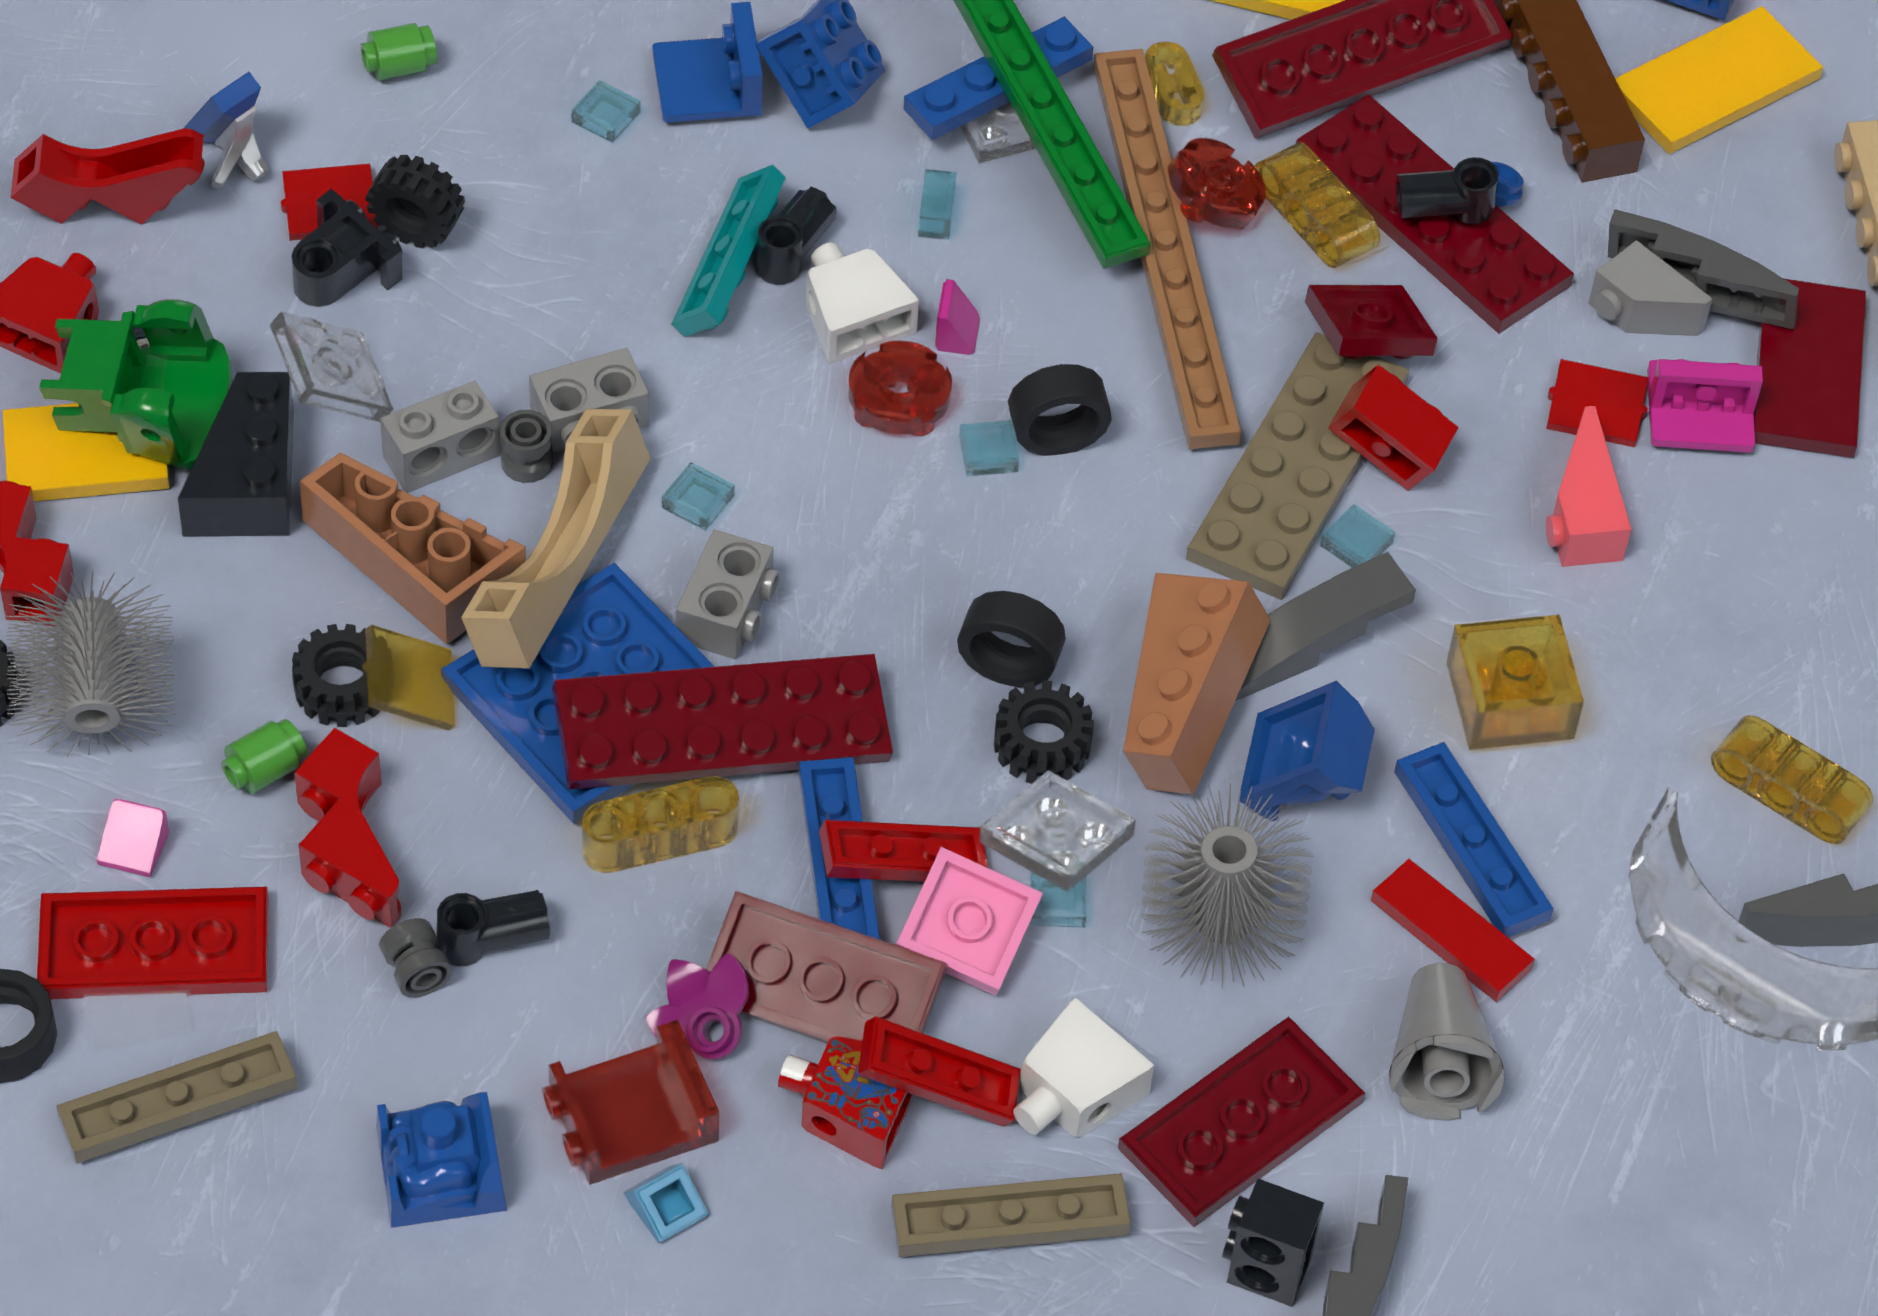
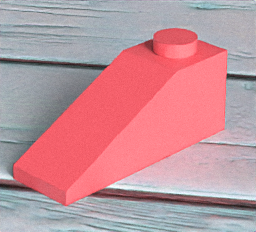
M1595 406L1585 407L1558 492L1553 515L1546 518L1547 541L1550 547L1557 548L1562 567L1623 561L1631 533V526Z

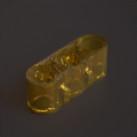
M1299 142L1255 164L1254 177L1261 193L1327 266L1331 268L1339 267L1378 247L1380 234L1373 217L1306 144Z
M1748 715L1742 717L1711 755V764L1722 779L1827 843H1842L1873 804V794L1864 781L1756 716Z
M708 776L595 803L584 812L582 817L583 859L595 871L612 873L727 845L735 838L738 831V790L726 778ZM708 811H719L720 813H709ZM656 823H664V824H667V825H665V826H657V825H653V824H656ZM601 836H613V838H607V839L600 838V837H601Z

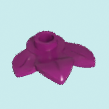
M727 953L718 960L710 972L696 963L672 959L669 962L666 979L669 1004L656 1008L645 1017L651 1032L658 1041L671 1048L691 1047L699 1056L713 1060L729 1056L740 1044L743 1028L739 1014L749 997V983L741 962L733 954ZM720 1021L724 1032L718 1041L713 1042L709 1036V1029L714 1022Z

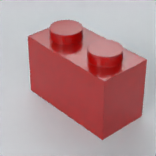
M1379 364L1352 385L1328 426L1330 431L1407 491L1435 471L1459 428L1446 418L1438 408L1427 403L1404 385L1397 376L1389 373Z

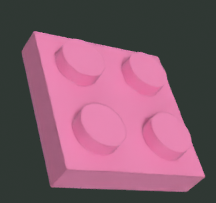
M941 847L896 946L946 962L948 965L946 974L997 996L1043 893Z

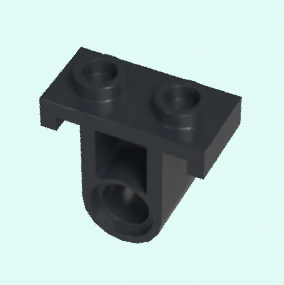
M332 188L316 200L318 228L294 247L291 256L293 288L300 301L315 307L328 306L344 296L377 269L380 271L381 285L386 290H389L403 279V251L399 242L391 233L378 230L367 220L365 213L357 203L352 200H344ZM322 270V271H324V272H318V273H316V272H312V271Z

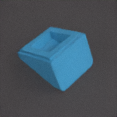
M683 1163L671 1165L623 1192L629 1204L658 1243L709 1215Z

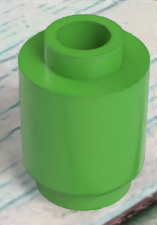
M416 23L370 31L367 35L368 42L361 43L360 46L366 72H374L379 81L426 71V66L437 63L435 41L428 25L418 27Z
M283 719L278 723L269 721L225 746L224 753L226 759L221 762V766L226 778L235 789L239 790L243 787L250 794H254L299 767V761L307 757L308 752L301 734L289 720Z

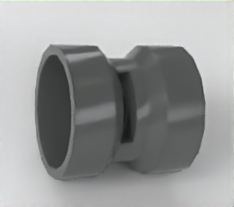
M518 410L509 414L500 426L502 469L514 481L521 483L539 481L550 473L553 466L551 446L552 425L546 416L537 411Z
M414 918L400 922L387 930L379 942V947L386 962L396 968L393 976L401 994L406 997L416 998L437 991L446 984L453 972L445 953L436 949L438 939L430 922L426 919Z

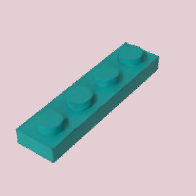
M773 164L738 178L671 323L684 337L705 329L713 330L727 317L729 312L727 306L735 289L745 277L746 272L744 269L751 253L757 248L758 229L761 223L777 207L779 202L777 196L786 179Z

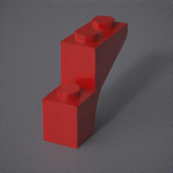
M183 128L108 148L87 149L64 144L42 134L14 159L10 198L61 224L78 209H85L91 200H94L142 225L158 210H164L170 204L172 198L187 185H193L200 178L205 166V161L202 158L204 135L193 129Z
M0 481V570L4 573L0 591L6 620L30 621L28 619L36 622H42L30 617L6 616H24L18 613L28 616H39L14 610L13 608L48 616L41 610L11 606L18 605L38 608L32 604L33 602L24 598L62 612L60 608L19 594L58 605L37 588L39 587L66 602L68 596L54 581L59 585L61 583L69 594L73 581L71 573L74 577L69 544L58 543L47 538L31 539L37 519L31 486L19 485L12 481ZM50 612V613L54 614L55 616H62V615H60V614H57V613H54V612ZM38 618L48 622L55 621L51 618ZM43 624V625H46V626H53V627H55L54 625Z
M334 727L294 772L297 803L306 814L319 820L298 845L301 874L306 882L315 890L321 893L331 892L346 901L359 916L367 920L376 919L392 928L399 921L402 913L401 903L397 898L400 890L399 879L363 815L367 802L382 784L379 753Z

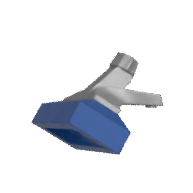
M249 71L210 97L184 127L203 134V143L215 142L216 146L222 148L221 161L211 180L210 186L220 189L224 185L236 162H238L239 167L252 181L258 180L269 170L264 159L261 158L252 131L256 111L255 103L261 86Z

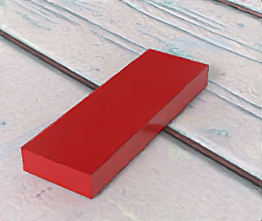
M824 820L819 830L827 877L925 882L941 847L989 868L980 827Z
M1411 859L1406 860L1372 892V903L1448 964L1459 967L1470 982L1495 1002L1499 1001L1533 969L1535 958Z
M877 1016L865 1022L858 1075L1003 1127L1014 1122L1013 1110L1017 1105L1020 1068Z

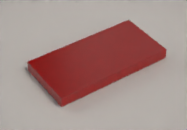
M268 887L41 893L37 980L49 993L50 999L267 992Z

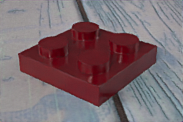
M1403 285L1308 286L1305 304L1338 356L1350 359H1362L1365 356H1392L1398 359H1409L1412 356H1433L1438 338Z

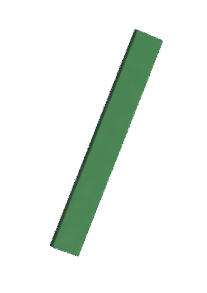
M953 0L1103 269L1149 255L1151 248L1149 239L1014 1Z

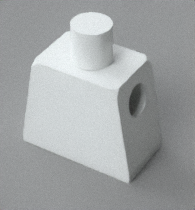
M830 242L821 245L813 252L811 260L815 267L811 268L806 275V304L829 364L917 333L918 298L874 250L864 249L844 256L836 243Z
M1075 998L1067 1005L1025 1057L1022 1063L1020 1089L1027 1098L1014 1108V1116L1021 1127L1032 1135H1037L1054 1120L1073 1137H1082L1142 1101L1150 1094L1154 1064Z

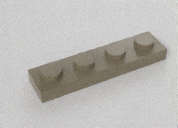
M274 1031L58 1104L56 1107L58 1117L77 1164L297 1089L298 1086L296 1074L279 1033Z
M1122 1173L892 1195L891 1202L898 1257L1127 1236L1131 1226Z

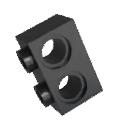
M1257 1178L1250 1198L1238 1197L1229 1220L1228 1229L1231 1231L1222 1254V1258L1231 1260L1227 1283L1293 1307L1312 1260L1324 1202Z

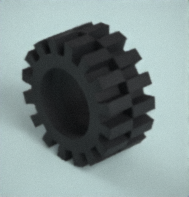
M1043 680L1042 689H1036L1034 681L1024 683L1023 694L1015 687L1009 691L1008 700L1003 698L1000 702L999 710L996 713L994 750L995 753L999 752L998 761L1002 767L1010 764L1009 774L1015 778H1018L1021 772L1024 771L1026 772L1027 783L1035 784L1036 776H1044V785H1054L1056 774H1059L1063 782L1071 779L1072 769L1079 773L1084 768L1085 759H1089L1094 728L1093 712L1090 705L1083 707L1084 697L1079 692L1070 698V686L1061 683L1059 690L1055 691L1051 690L1052 681ZM1034 723H1048L1060 728L1064 732V737L1054 742H1038L1027 737L1023 733V729Z

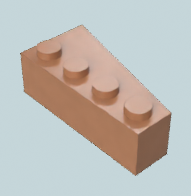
M341 452L300 480L302 520L445 644H448L466 631L461 617L481 583L505 577L526 561L525 546L511 539L504 543L487 534L486 526L470 518L463 522L442 511L439 502L425 495H422L420 498L414 497L398 489V482Z

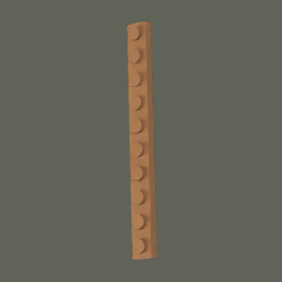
M1143 49L1095 53L1093 67L1126 200L1151 243L1149 255L1141 257L1188 450L1238 445L1240 443L1241 429Z

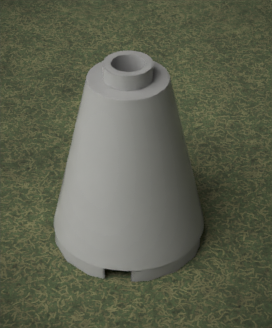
M1448 963L1426 965L1420 968L1411 980L1389 1070V1084L1392 1093L1395 1091L1400 1098V1105L1408 1112L1426 1119H1459L1460 1110L1476 1105L1477 1111L1480 1112L1488 1108L1501 1094L1505 1080L1502 1060L1465 973L1459 967Z

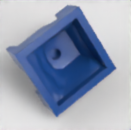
M1337 680L1257 713L1240 789L1241 803L1245 805L1252 786L1246 806L1249 805L1251 800L1249 808L1254 810L1260 800L1255 810L1258 813L1268 800L1259 814L1264 816L1267 813L1265 818L1268 819L1276 811L1269 819L1271 820L1279 814L1281 804L1292 806L1301 803L1319 802L1330 796L1336 800H1343L1351 793L1362 791L1375 729L1359 702Z
M480 1092L463 1098L460 1106L451 1101H440L411 1110L390 1113L385 1104L377 1105L376 1130L391 1228L507 1211L487 1092Z

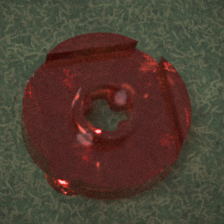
M1196 138L1189 141L1182 150L1178 151L1168 165L1169 180L1175 194L1182 201L1180 204L1182 214L1194 223L1207 221L1224 228L1244 229L1256 216L1259 208L1264 203L1266 188L1256 167L1249 160L1243 166L1238 160L1231 157L1235 149L1226 143L1210 138Z
M889 341L880 344L879 351L873 352L865 357V351L857 357L851 366L848 382V398L854 409V418L857 423L864 427H872L891 434L925 436L934 430L935 423L945 415L949 408L952 393L951 373L947 366L945 370L937 362V354L915 342ZM897 382L907 383L908 392L897 393L889 388H895Z

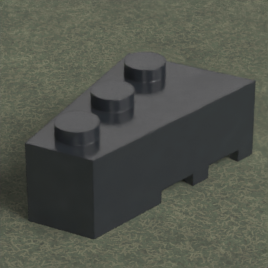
M237 372L178 496L183 537L290 536L294 425L290 372Z

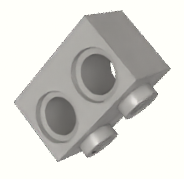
M628 348L529 375L530 409L540 412L550 421L552 425L551 446L553 453L565 450L566 441L586 409L633 410L639 428L649 426V392Z
M476 380L380 418L383 458L406 493L500 456L499 416Z
M713 529L676 609V627L696 648L736 660L745 640L753 642L761 621V611L758 610L763 600H772L779 581L780 572L773 569L774 547Z

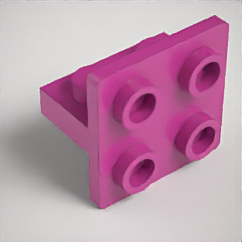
M1685 359L1649 361L1647 375L1650 442L1653 446L1747 453L1753 451L1755 445L1753 414L1763 383L1762 366L1741 365L1738 363L1697 362Z

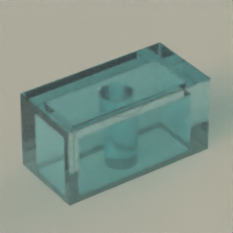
M925 170L918 237L949 240L957 172Z

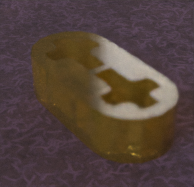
M1169 41L1151 45L1146 51L1145 59L1159 114L1165 121L1173 125L1188 126L1195 123L1201 117L1205 95L1188 53L1179 44ZM1166 66L1169 69H1174L1173 74L1168 73ZM1174 93L1179 94L1181 101L1174 98Z

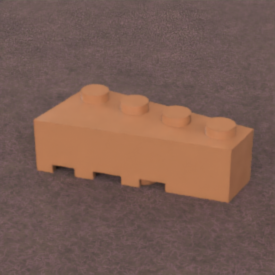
M1155 573L1123 748L1124 754L1146 789L1189 794L1190 792L1191 795H1194L1271 621L1249 581Z

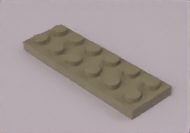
M1315 332L1187 548L1186 560L1230 579L1249 581L1252 588L1282 600L1364 458L1363 455L1330 431L1328 426L1352 385L1379 364L1389 373L1397 376L1404 385H1406L1409 369L1377 356H1365L1362 359L1338 356L1326 335Z

